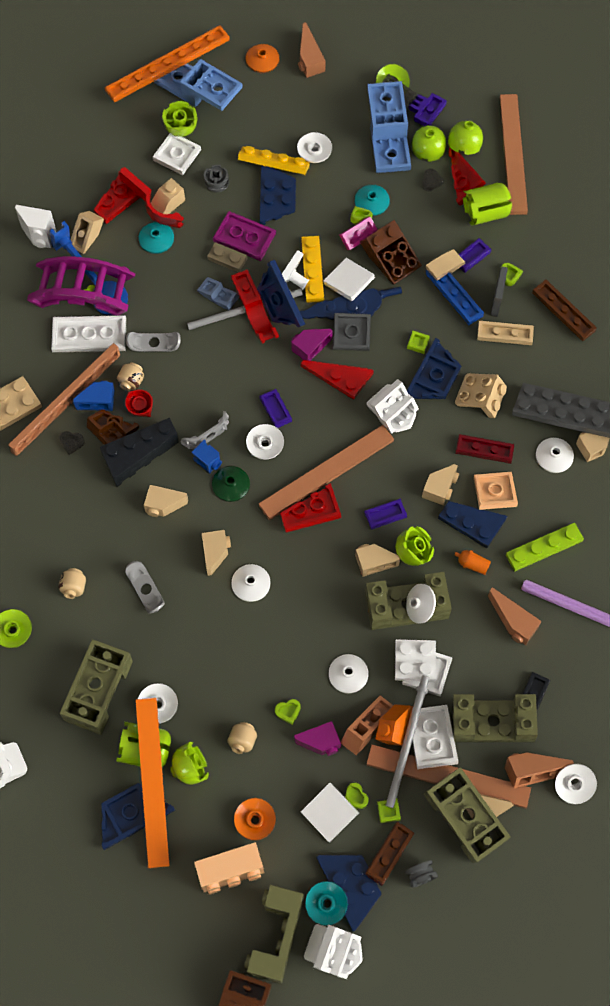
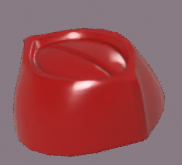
M134 390L128 392L125 406L135 416L151 417L153 398L145 390Z

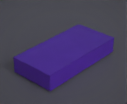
M478 238L459 253V256L465 261V264L460 269L466 273L490 254L491 249Z
M277 389L259 396L271 422L276 428L292 422V418Z
M401 499L364 511L371 530L407 518V513Z

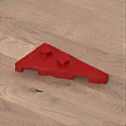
M449 146V157L452 161V177L457 194L456 202L461 206L463 205V198L466 197V193L463 191L483 187L486 182L460 153L454 151Z
M308 360L301 362L302 368L353 400L374 374V370L368 368Z

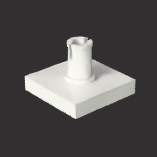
M297 250L283 271L282 276L286 283L291 281L303 290L309 279L296 272V268L304 255Z

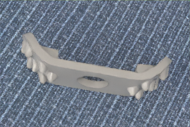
M130 332L126 336L128 348L138 352L175 351L178 349L181 340L178 332ZM150 339H159V345L151 347L149 345Z
M223 411V416L218 420L217 425L198 437L182 438L181 444L188 449H195L204 439L208 443L227 430L229 415L226 411Z
M139 561L129 563L125 568V573L135 588L147 613L158 612L165 602L147 569ZM145 584H149L152 587L151 592L147 595L141 592V588Z

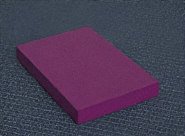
M228 211L213 237V242L261 261L276 235V230Z

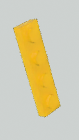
M243 146L238 154V160L303 175L306 174L310 162L305 161L301 157H289L286 154H276L269 150H258L252 146Z
M319 236L301 237L302 253L304 254V277L309 279L305 286L306 303L324 301Z

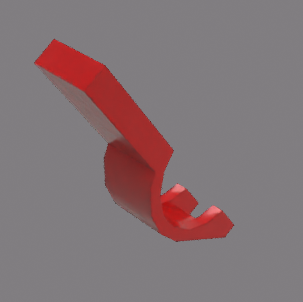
M126 167L120 170L119 179L145 201L147 214L152 220L159 224L176 228L183 226L182 221L184 218L178 212L163 214L155 210L150 203L151 189Z
M248 269L231 275V280L243 303L249 322L260 342L263 344L271 338H279L276 328L271 325L267 317L262 299Z

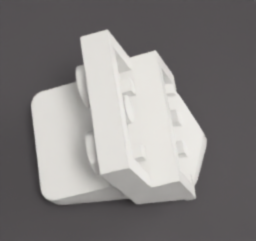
M398 379L391 385H385L367 402L368 408L378 417L379 421L390 433L410 429L415 420L416 411L419 409L414 398L408 394L403 383Z
M0 742V788H2L6 783L25 775L27 772V766L15 742L5 745Z
M316 924L308 942L304 958L315 963L314 968L347 979L348 975L362 962L361 937L331 925L324 927Z

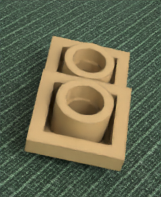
M453 249L428 263L426 269L438 281L449 272L452 274L463 266L465 261Z

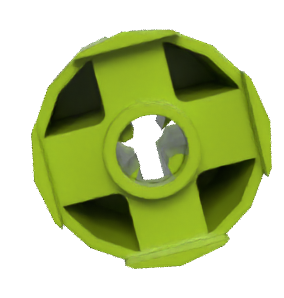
M495 183L463 191L466 193V197L463 198L465 213H468L472 221L469 222L471 226L505 218L511 213L512 202L508 201L511 199V195L503 183Z
M125 722L124 726L128 728L122 731L118 752L122 756L117 758L116 762L141 766L138 725ZM159 729L163 767L168 759L171 736L168 731Z

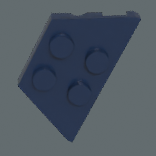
M261 165L260 224L266 225L265 222L269 220H278L284 215L295 213L296 178L274 168Z
M276 261L268 262L267 266L269 268L267 272L263 273L262 281L259 283L257 290L272 322H281L285 325L295 324L296 327L305 325Z
M434 339L407 389L408 394L414 399H446L462 366L457 360L453 359L452 354L442 347L439 339Z
M140 783L102 803L103 850L145 828L143 790ZM165 802V814L167 816L174 812L175 809L172 805Z
M363 855L317 856L316 858L327 881L339 885L345 892L348 902L345 917L352 931H356L382 895L377 883L365 875L368 865Z

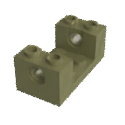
M445 573L425 574L422 583L387 587L386 580L366 583L365 596L371 630L417 624L409 618L407 610L401 604L407 600L410 590L417 584L430 586L435 594V610L427 622L449 619L452 608Z
M92 639L59 713L65 722L102 735L109 719L107 708L120 678L126 679L133 663L129 652ZM94 679L101 681V685L96 689L90 687V682Z
M453 694V736L455 742L536 741L538 735L536 694H515L514 701H474V694ZM492 716L497 717L499 724L491 726L488 723V719Z
M461 767L423 793L435 811H440L462 842L460 847L471 863L479 862L511 838ZM466 808L471 809L474 813L471 821L463 818V811Z
M270 885L269 890L265 889L262 905H265L266 912L284 916L281 933H284L283 940L279 939L275 952L279 956L256 950L252 951V955H247L244 967L247 969L249 976L282 985L304 894Z

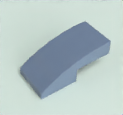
M209 277L197 289L208 300L227 310H230L239 298L238 293L224 288L221 282Z

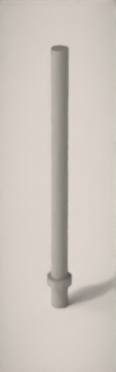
M301 288L293 291L290 290L293 298L303 295ZM244 306L189 322L187 326L189 330L246 313Z
M422 675L420 684L416 687L417 695L386 802V806L394 808L424 696L428 693L427 686L430 678L428 676Z

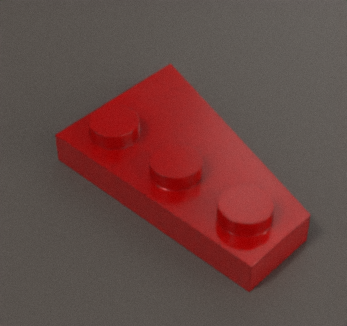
M119 175L116 180H113L108 192L102 196L94 208V213L104 218L103 222L105 224H108L140 198L119 179Z
M331 483L326 485L325 489L320 492L311 494L310 498L305 501H299L280 513L285 532L341 518V512Z

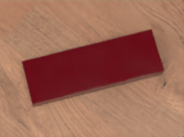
M459 434L455 454L511 464L515 444Z

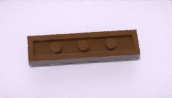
M544 280L533 289L532 294L582 342L596 331L597 327L550 282Z

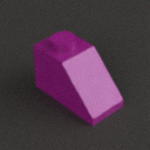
M303 330L300 334H296L291 341L292 351L301 359L311 361L332 340V330Z
M332 721L294 735L295 744L320 755L327 754V756L337 753L338 749L341 748V742Z

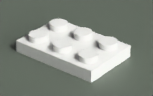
M447 705L421 708L412 740L417 769L458 764Z

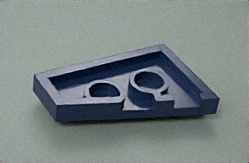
M448 501L439 514L438 519L483 547L488 548L508 516Z

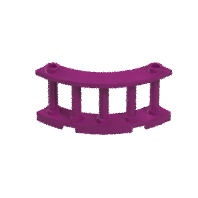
M73 256L46 258L36 263V267L42 269L43 274L39 290L28 294L27 301L41 308L59 304V301H67L69 304L84 305V303L96 305L95 308L115 316L127 312L129 305L121 300L125 281L135 277V273L129 271L127 267L92 258ZM78 269L74 287L61 288L65 270ZM85 270L98 272L95 289L92 292L81 290ZM57 272L54 286L47 289L50 274ZM106 274L118 279L114 298L101 293Z

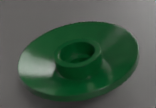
M227 466L216 472L212 480V488L215 495L221 500L235 502L242 499L248 493L250 480L243 469L236 466ZM229 479H233V480H234L233 483H228L227 481H228Z

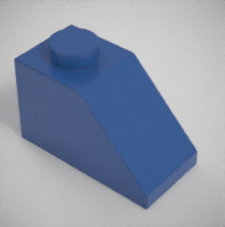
M108 381L93 382L74 398L73 402L76 410L103 409L113 411L115 394L113 383Z

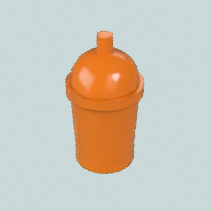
M464 550L461 553L455 552L454 554L459 557L458 562L463 568L483 575L486 574L491 563L490 560L474 553L472 550Z

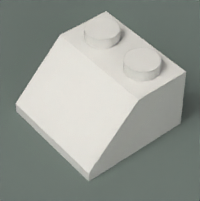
M16 205L15 209L20 225L32 244L39 248H51L50 230L53 229L56 232L51 211Z

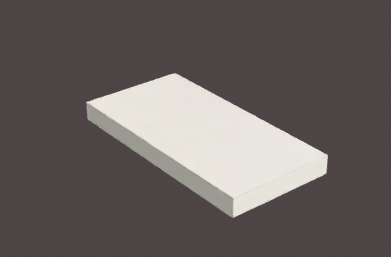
M126 315L53 317L52 352L106 351L113 343L118 346L119 351H126Z

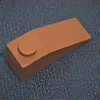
M303 23L300 62H298V65L306 78L325 72V59L307 23Z
M492 587L488 598L514 641L526 645L542 621Z
M379 696L347 728L341 744L357 755L377 733L379 719L393 705L382 696Z
M527 752L522 754L515 753L507 758L505 770L513 788L555 779L562 768L574 764L573 760Z

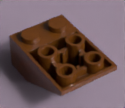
M395 220L385 224L359 241L368 257L393 285L422 266Z
M230 970L219 1006H266L272 985Z

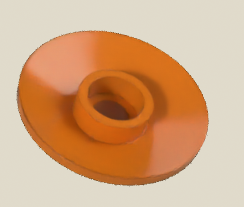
M258 44L248 50L246 63L253 71L266 73L277 67L279 53L270 45Z
M251 798L242 802L234 815L237 831L249 840H260L267 837L274 829L276 822L272 806L259 798ZM253 817L259 818L257 824L251 822Z

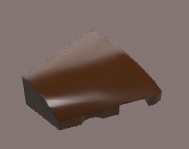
M103 409L87 418V428L104 445L134 433L139 429L137 423L134 422L133 425L123 421V417L114 416Z

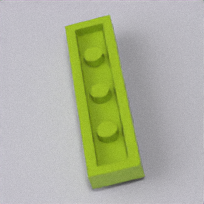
M572 523L506 552V557L515 572L583 542L584 538L577 525Z

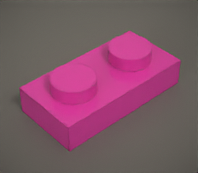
M368 216L341 233L340 237L347 250H351L360 244L359 241L376 231L377 228L372 218Z

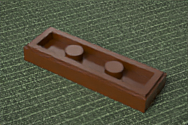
M397 821L366 870L365 875L383 886L414 832Z

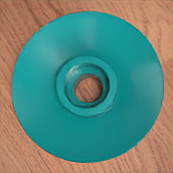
M366 185L360 188L355 195L356 207L370 210L373 216L382 214L389 206L390 198L387 191L377 185Z
M157 222L147 224L139 233L140 246L149 253H163L174 242L172 229L167 225Z
M320 882L310 889L305 904L307 913L314 922L320 925H333L344 917L348 902L345 892L339 885L333 882ZM327 899L331 901V906L329 908L325 906V901Z

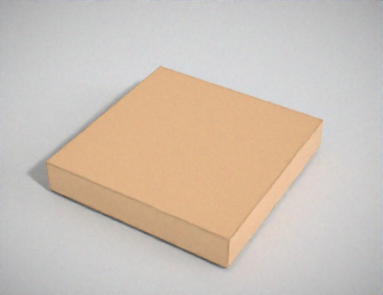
M512 472L474 475L473 479L479 510L517 507L518 501Z

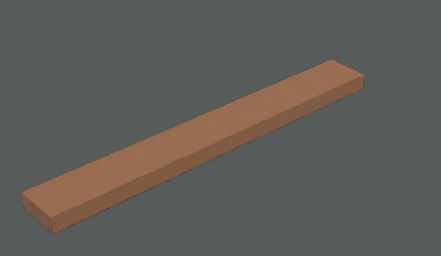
M517 94L500 95L506 181L511 195V199L508 201L512 202L510 215H527L528 207Z
M113 343L8 444L15 456H18L73 402L77 395L90 386L120 357L119 348L116 344Z
M384 425L380 426L260 502L259 507L270 521L284 510L394 442V438Z
M371 745L366 766L395 773L400 752ZM408 754L403 776L437 784L458 768L447 765L417 769L415 756ZM462 769L480 794L509 800L513 806L527 808L531 787L513 788L511 782Z

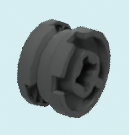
M211 165L212 167L204 171L205 185H209L207 188L212 192H222L229 186L228 172L221 165Z
M432 860L420 863L405 871L406 875H411L409 876L411 888L421 886L438 878L437 872L430 867L433 864Z

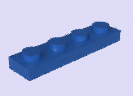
M426 270L425 274L468 325L484 316V312L450 272L436 281L429 271Z

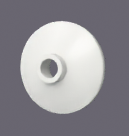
M308 133L299 140L297 150L300 157L304 158L305 161L319 163L330 156L332 143L327 136L321 133Z
M269 424L258 425L247 436V449L258 459H272L282 451L284 437L275 426ZM263 443L269 444L266 447L262 446Z
M548 438L537 447L536 459L544 470L551 473H560L571 466L574 453L566 441L560 438ZM553 451H558L559 454L556 455Z
M244 565L232 577L233 592L241 600L247 602L258 601L265 597L270 589L269 574L258 565ZM253 578L254 582L248 583L247 580Z
M417 584L410 590L407 596V614L415 623L422 624L427 622L435 610V594L430 586Z
M351 654L341 655L330 665L329 680L338 691L342 693H355L365 686L368 680V668L365 662L358 656ZM351 669L352 674L347 675L345 670Z
M149 685L140 693L138 699L157 697V703H162L161 708H157L158 723H164L176 713L178 707L177 696L167 685Z
M570 764L562 768L555 779V788L561 799L571 804H580L588 801L594 795L597 787L594 773L590 768L582 764ZM573 779H578V783L572 784L571 781Z

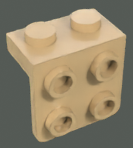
M468 373L464 377L455 404L459 407L482 408L488 418H495L500 409L507 386L497 374Z

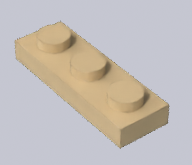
M479 321L477 340L532 345L534 326Z

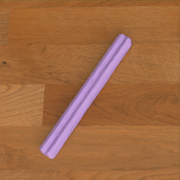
M529 580L523 582L521 587L523 591L610 627V614Z

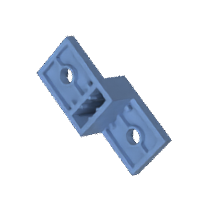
M202 59L194 67L187 63L155 80L157 85L194 107L204 100L221 111L242 89L241 82ZM182 76L181 79H175L174 77ZM221 87L222 90L215 91L214 88Z
M402 81L367 84L371 113L370 131L376 173L411 170L407 141L408 120ZM389 97L391 100L384 101L382 98ZM394 153L396 154V156L389 157L387 154Z

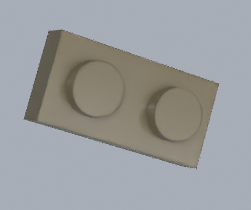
M215 242L207 259L236 272H241L247 261V255Z

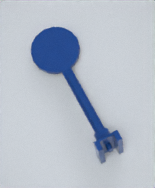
M65 221L62 222V229L58 232H55L53 229L50 230L51 243L56 251L63 247L71 256L82 257L72 245L69 226ZM85 270V274L96 285L97 275L94 271ZM105 281L101 293L114 298L117 282ZM123 287L121 300L127 304L128 293L125 287ZM95 308V309H96L97 311H99L101 314H104V315H107V316L113 315V314L108 313V312H106V311H103V310H100V309Z

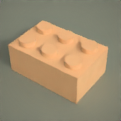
M256 842L194 862L203 892H208V894L221 891L220 887L226 885L229 888L241 884L240 881L249 879V881L261 878V874H264Z

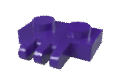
M434 93L428 99L418 94L408 108L416 113L414 116L415 122L427 126L434 122L446 106L447 100Z

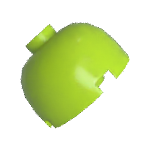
M184 101L172 102L163 111V123L165 129L170 134L185 137L196 128V109L189 106V103Z
M472 121L456 123L448 136L450 148L458 153L459 150L465 151L464 154L466 155L479 152L483 143L482 130Z
M427 125L416 131L412 139V151L418 159H428V161L432 162L444 155L446 137L438 127Z
M412 526L404 530L396 539L395 548L397 555L402 562L411 566H419L429 562L434 554V547L431 548L430 545L431 537L423 528L418 526L415 528Z
M188 742L176 749L172 756V766L170 767L171 773L175 778L189 785L208 779L209 772L205 773L203 768L207 767L205 758L197 746L192 747L193 742Z

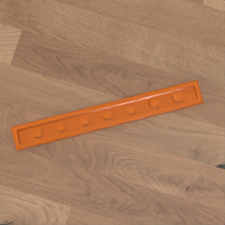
M219 25L106 86L105 91L115 103L230 40L229 35Z
M157 697L136 699L148 868L169 866Z

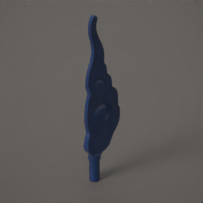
M401 286L387 290L367 289L359 293L353 301L340 296L332 301L319 302L307 310L300 311L303 319L318 317L334 320V313L371 314L372 317L375 311L381 307L382 299L402 294Z

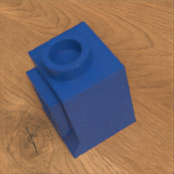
M205 439L192 451L194 455L193 460L208 473L213 469L217 470L222 464L219 452L210 444L207 445Z

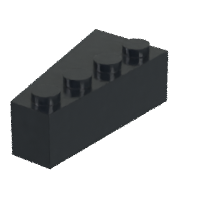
M167 418L100 447V450L114 483L118 487L125 479L135 475L136 471L143 466L149 465L154 458L161 456L179 443L171 419Z

